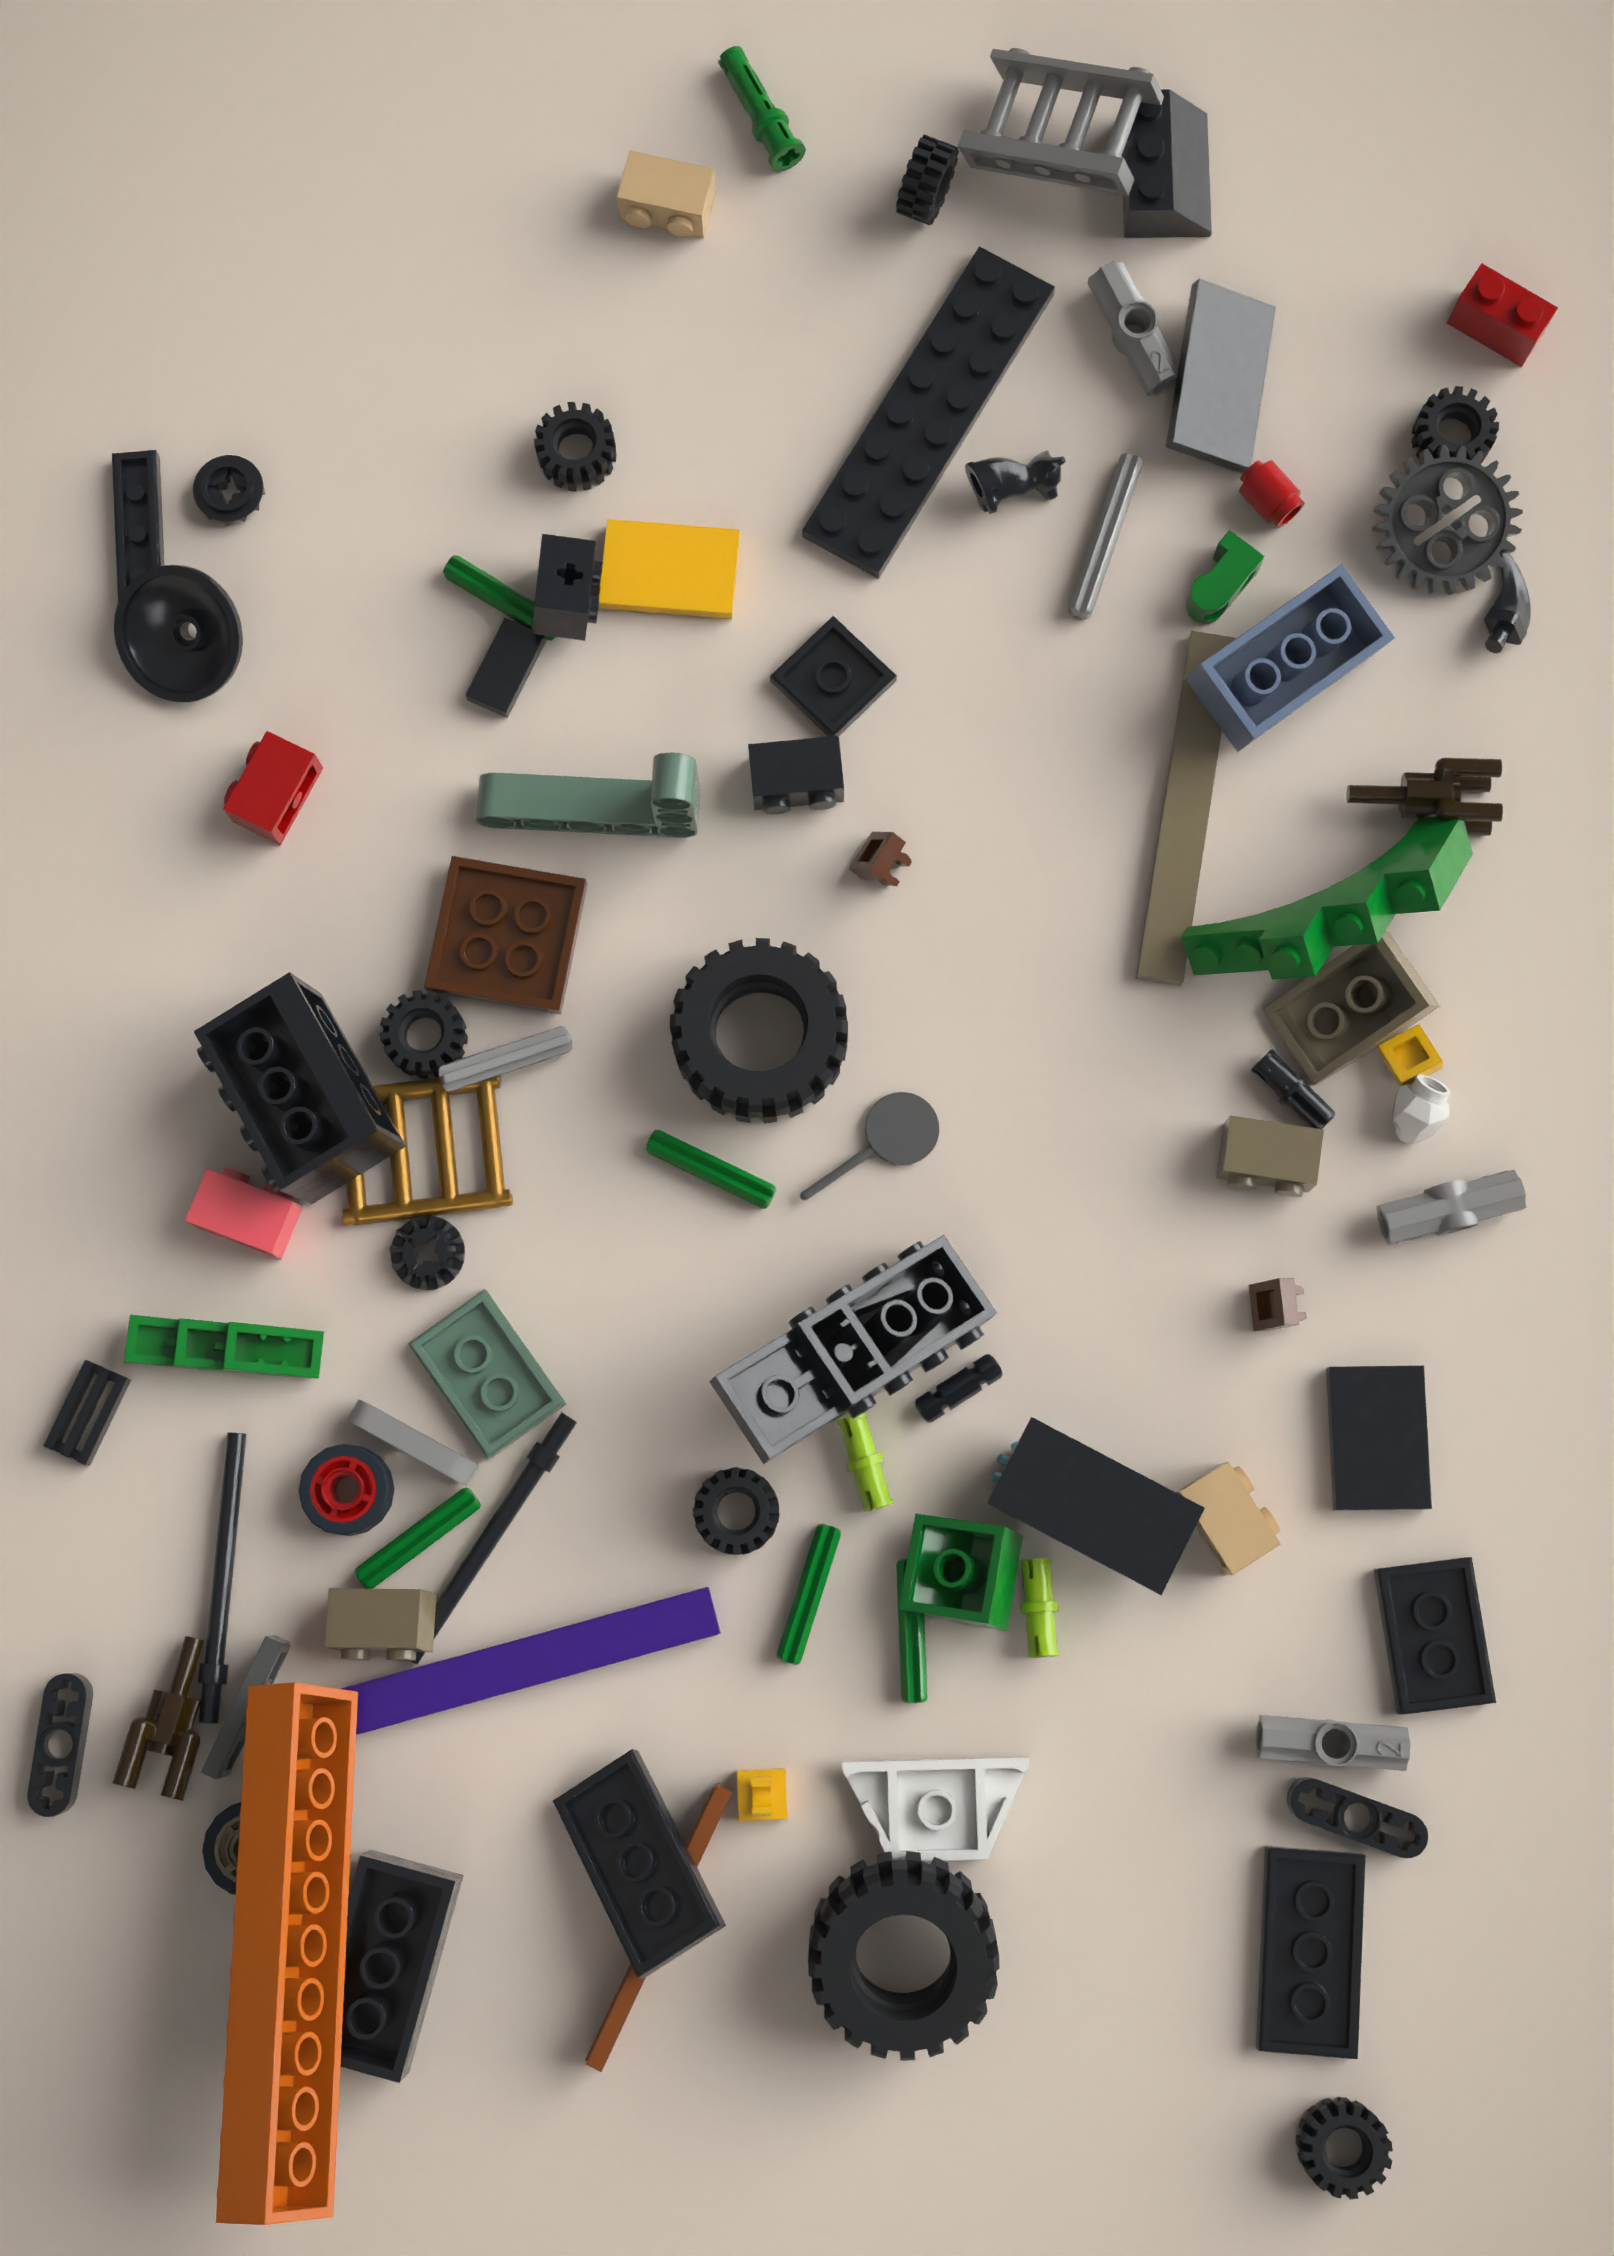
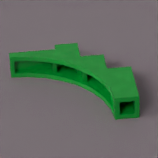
M1438 817L1419 818L1406 835L1384 855L1357 873L1327 889L1256 915L1220 923L1187 927L1181 935V939L1194 976L1269 970L1272 980L1315 977L1334 947L1378 944L1396 914L1440 911L1473 855L1464 821L1460 818L1454 820H1441Z

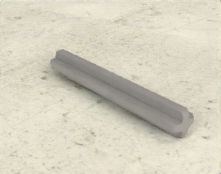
M1123 453L1119 458L1068 610L1073 616L1089 619L1092 615L1142 468L1143 460L1139 456Z

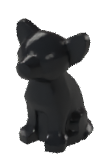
M1048 450L1036 455L1027 465L1012 459L996 457L969 462L965 465V471L981 509L992 514L997 512V506L1002 500L1009 497H1023L1033 489L1037 490L1047 500L1055 499L1058 496L1056 486L1061 481V465L1066 460L1064 456L1051 457Z

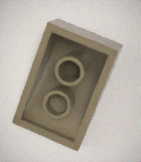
M1385 931L1378 944L1351 946L1320 968L1315 977L1306 978L1265 1007L1263 1011L1313 1085H1317L1378 1048V1045L1401 1034L1439 1008L1440 1005L1389 931Z

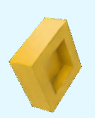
M1420 1024L1378 1045L1379 1055L1399 1086L1412 1084L1419 1074L1428 1076L1443 1068V1060Z

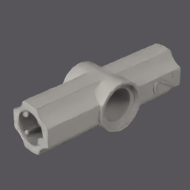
M1112 261L1100 267L1097 272L1088 278L1087 284L1113 331L1112 340L1115 348L1127 357L1147 396H1157L1168 391L1176 384L1179 366L1157 327L1158 317L1156 310L1150 304L1143 301L1123 261ZM1136 324L1144 332L1139 334L1133 333L1126 328V325Z
M1515 1170L1503 1171L1466 1182L1465 1179H1459L1430 1187L1419 1195L1378 1205L1376 1207L1377 1221L1381 1235L1386 1240L1387 1245L1417 1239L1432 1233H1437V1236L1474 1227L1478 1225V1221L1525 1209L1526 1193L1522 1180L1518 1177Z
M1259 1715L1256 1729L1257 1758L1328 1764L1335 1767L1353 1766L1407 1771V1764L1410 1759V1739L1407 1727L1339 1722L1330 1719L1316 1720ZM1331 1729H1336L1343 1737L1342 1749L1334 1756L1326 1755L1322 1749V1738Z

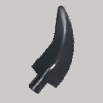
M1500 553L1506 564L1501 568L1503 579L1502 591L1484 618L1485 625L1490 634L1485 642V647L1492 653H1500L1506 643L1520 645L1527 634L1531 617L1530 598L1525 580L1512 556L1506 553Z

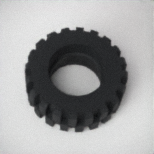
M756 938V946L743 947L742 940L728 943L730 951L720 955L715 949L704 956L705 965L699 969L693 966L685 976L686 986L684 989L678 988L673 1000L675 1006L674 1014L670 1015V1032L678 1068L684 1080L686 1079L690 1084L691 1091L700 1100L705 1099L708 1101L711 1109L723 1116L726 1112H729L736 1116L737 1121L750 1123L751 1118H763L764 1123L777 1122V1116L787 1113L792 1118L803 1113V1106L811 1102L815 1105L825 1096L827 1086L829 1084L834 1085L840 1074V1066L842 1061H845L848 1041V1021L843 994L838 993L837 982L830 971L823 972L820 969L819 960L809 952L804 957L797 954L796 945L783 941L781 948L770 946V938ZM753 993L774 994L786 999L798 1010L804 1027L803 1040L796 1055L782 1066L766 1071H750L733 1065L722 1054L716 1040V1026L719 1016L729 1004L745 995Z
M906 1851L905 1860H892L891 1852L877 1854V1863L867 1866L866 1862L861 1860L850 1866V1876L847 1879L838 1876L829 1886V1896L827 1899H820L815 1910L814 1924L810 1928L808 1974L812 1977V1993L816 2004L824 2005L825 2020L833 2030L839 2029L842 2026L845 2029V2041L854 2047L859 2048L863 2041L871 2044V2055L884 2059L887 2057L888 2050L899 2051L900 2061L915 2060V2051L927 2049L929 2057H933L944 2052V2041L951 2038L958 2045L969 2036L968 2023L971 2021L979 2025L988 2012L986 2000L994 1999L998 1986L996 1971L1000 1969L993 1919H990L988 1906L981 1893L973 1892L971 1881L961 1871L955 1875L950 1873L947 1862L936 1857L932 1859L931 1864L921 1862V1853ZM896 1915H912L936 1925L945 1934L950 1946V1960L946 1970L931 1985L909 1993L887 1991L870 1982L859 1970L856 1960V1949L860 1937L876 1922Z

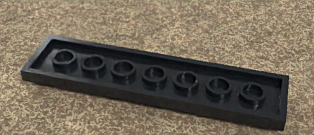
M979 246L802 529V537L879 579L1054 296L1055 286Z

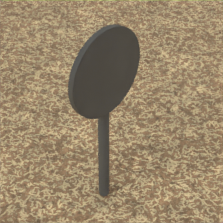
M907 1092L892 1093L878 1100L871 1108L866 1120V1137L870 1146L801 1192L800 1198L802 1200L809 1199L875 1153L883 1160L897 1165L913 1164L927 1157L934 1149L939 1137V1120L932 1106L920 1096Z

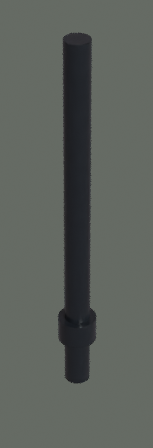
M561 1412L541 1443L536 1441L526 1457L530 1461L436 1601L434 1639L544 1472L550 1473L559 1460L560 1456L557 1453L577 1424L575 1420ZM416 1652V1661L411 1662L418 1665L426 1652Z
M227 1433L205 1663H199L198 1683H202L199 1723L218 1724L222 1684H227L229 1665L224 1664L247 1436L245 1433Z

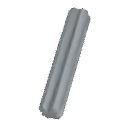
M559 1026L441 1065L438 1068L439 1079L444 1090L451 1092L569 1053L573 1049L572 1039L566 1027Z

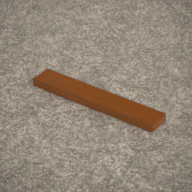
M720 1783L713 1786L686 1844L696 1867H698L733 1792V1789ZM631 1963L585 2059L587 2061L586 2065L599 2072H602L645 1978L637 1977Z

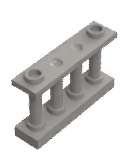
M1011 48L1009 51L992 49L990 58L1003 82L986 129L981 130L980 133L963 130L958 148L970 168L1129 196L1135 179L1125 159L1122 157V153L1140 103L1162 104L1164 96L1154 74L1140 67H1131L1129 70L1031 55L1029 52L1019 48ZM1020 83L1043 86L1025 136L1020 137L1019 140L1003 137L1002 134ZM1060 89L1082 92L1065 143H1061L1059 147L1042 144L1041 141ZM1100 95L1123 99L1105 150H1101L1099 153L1082 151L1081 148Z

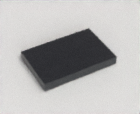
M1424 1365L1326 1368L1333 1511L1432 1509Z
M1472 1557L1374 1569L1397 1714L1404 1715L1496 1703Z

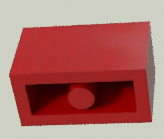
M1481 263L1459 296L1447 324L1522 367L1545 333L1558 307Z
M266 731L261 742L256 741L250 748L246 757L247 767L239 781L234 780L228 787L224 797L225 806L223 810L233 823L281 846L321 774L323 767L314 753Z

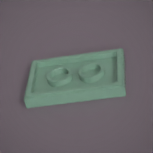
M486 1289L408 1343L487 1459L493 1458L566 1405L562 1396Z

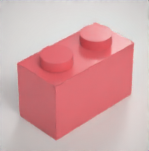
M224 1166L221 1174L206 1169L185 1221L196 1228L282 1259L302 1207L292 1201L288 1194L280 1190H273L268 1182L263 1190L248 1184L250 1176Z

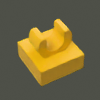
M786 1768L737 1770L739 1821L788 1818Z

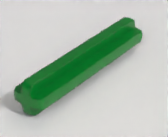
M453 555L448 560L443 569L447 580L525 627L532 629L535 601L458 555ZM545 636L547 640L555 639L552 636Z
M655 1130L647 1142L646 1151L648 1154L762 1209H766L770 1205L775 1195L776 1187L773 1184L661 1130Z
M467 1487L459 1490L356 1567L355 1574L360 1583L366 1589L375 1588L479 1510L481 1504L478 1498Z
M819 1524L816 1527L776 1653L777 1658L781 1661L798 1665L802 1660L841 1537V1531L836 1527L826 1524Z
M900 1559L896 1564L898 1608L907 1559ZM898 1609L901 1699L905 1703H923L927 1700L924 1615Z

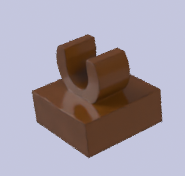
M872 832L849 870L864 880H878L886 886H898L900 881L891 875V866L895 861L899 866L909 867L912 861L907 854L901 852L906 842L894 832Z
M1277 1278L1249 1285L1254 1331H1271L1299 1325V1321L1307 1318L1306 1312H1298L1296 1295L1304 1294V1288L1295 1285L1294 1278Z

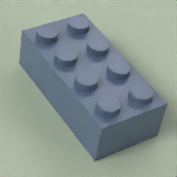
M1341 564L1202 662L1185 680L1236 751L1239 752L1372 657L1395 639V637Z

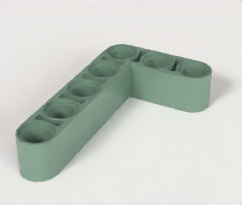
M682 753L657 754L653 758L652 780L484 773L479 777L476 822L486 827L500 829L675 838L693 837L698 833L700 784L696 760Z

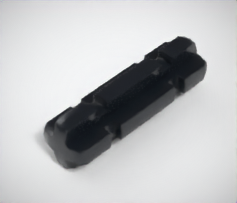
M985 1354L973 1362L974 1367L969 1370L968 1367H965L937 1385L935 1393L931 1394L928 1391L917 1398L915 1405L923 1419L928 1423L934 1422L945 1414L943 1410L947 1407L952 1410L982 1391L981 1385L984 1383L989 1386L999 1380L1003 1373L995 1358L990 1354Z

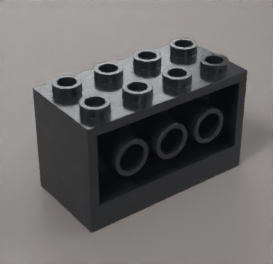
M292 973L285 974L194 1031L201 1044V1047L197 1049L198 1056L205 1067L212 1073L216 1072L222 1086L218 1088V1092L226 1106L232 1112L237 1111L244 1124L239 1128L240 1133L253 1151H259L266 1164L261 1167V1171L273 1190H280L291 1198L296 1197L314 1204L406 1147L322 994Z

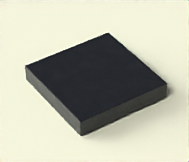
M834 616L770 675V682L828 737L840 736L897 681V675Z

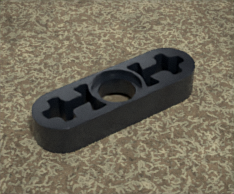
M65 1673L53 1677L47 1683L43 1693L27 1799L31 1809L44 1817H52L67 1812L74 1805L78 1795L93 1700L91 1683L85 1676L78 1673ZM69 1682H72L71 1689L74 1692H79V1699L69 1703L66 1717L76 1716V1724L68 1721L52 1723L53 1715H64L65 1700L58 1698L59 1689L67 1688ZM57 1730H64L69 1733L73 1741L72 1750L65 1758L53 1756L48 1747L50 1736ZM45 1764L51 1767L68 1765V1773H57L55 1784L57 1790L63 1791V1798L54 1801L52 1806H49L50 1799L42 1796V1790L44 1787L52 1785L55 1771L45 1772Z
M1311 1777L1296 1780L1288 1790V1808L1296 1818L1303 1822L1401 1858L1416 1857L1427 1846L1428 1831L1426 1825L1416 1815ZM1312 1787H1316V1796L1333 1804L1335 1803L1334 1795L1340 1794L1341 1798L1333 1810V1824L1326 1823L1331 1813L1319 1808L1312 1807L1309 1814H1305V1805L1298 1801L1300 1793H1310ZM1354 1803H1362L1370 1813L1368 1826L1359 1832L1349 1830L1344 1822L1346 1809ZM1381 1811L1388 1813L1383 1822L1402 1828L1405 1821H1409V1830L1415 1833L1413 1843L1405 1841L1402 1848H1398L1399 1839L1381 1831L1379 1832V1841L1373 1840L1381 1826Z

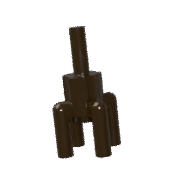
M1441 758L1435 764L1434 773L1404 772L1401 777L1400 786L1348 785L1346 801L1347 803L1399 804L1401 818L1438 817L1441 820L1460 818L1465 823L1468 835L1490 836L1492 822H1501L1502 803L1461 802V792H1490L1491 777H1501L1502 760Z
M185 1636L169 1691L153 1690L145 1718L137 1717L131 1722L112 1782L113 1784L136 1789L148 1750L172 1756L161 1796L183 1801L200 1745V1736L193 1730V1726L201 1701L188 1698L187 1696L204 1643L203 1640Z

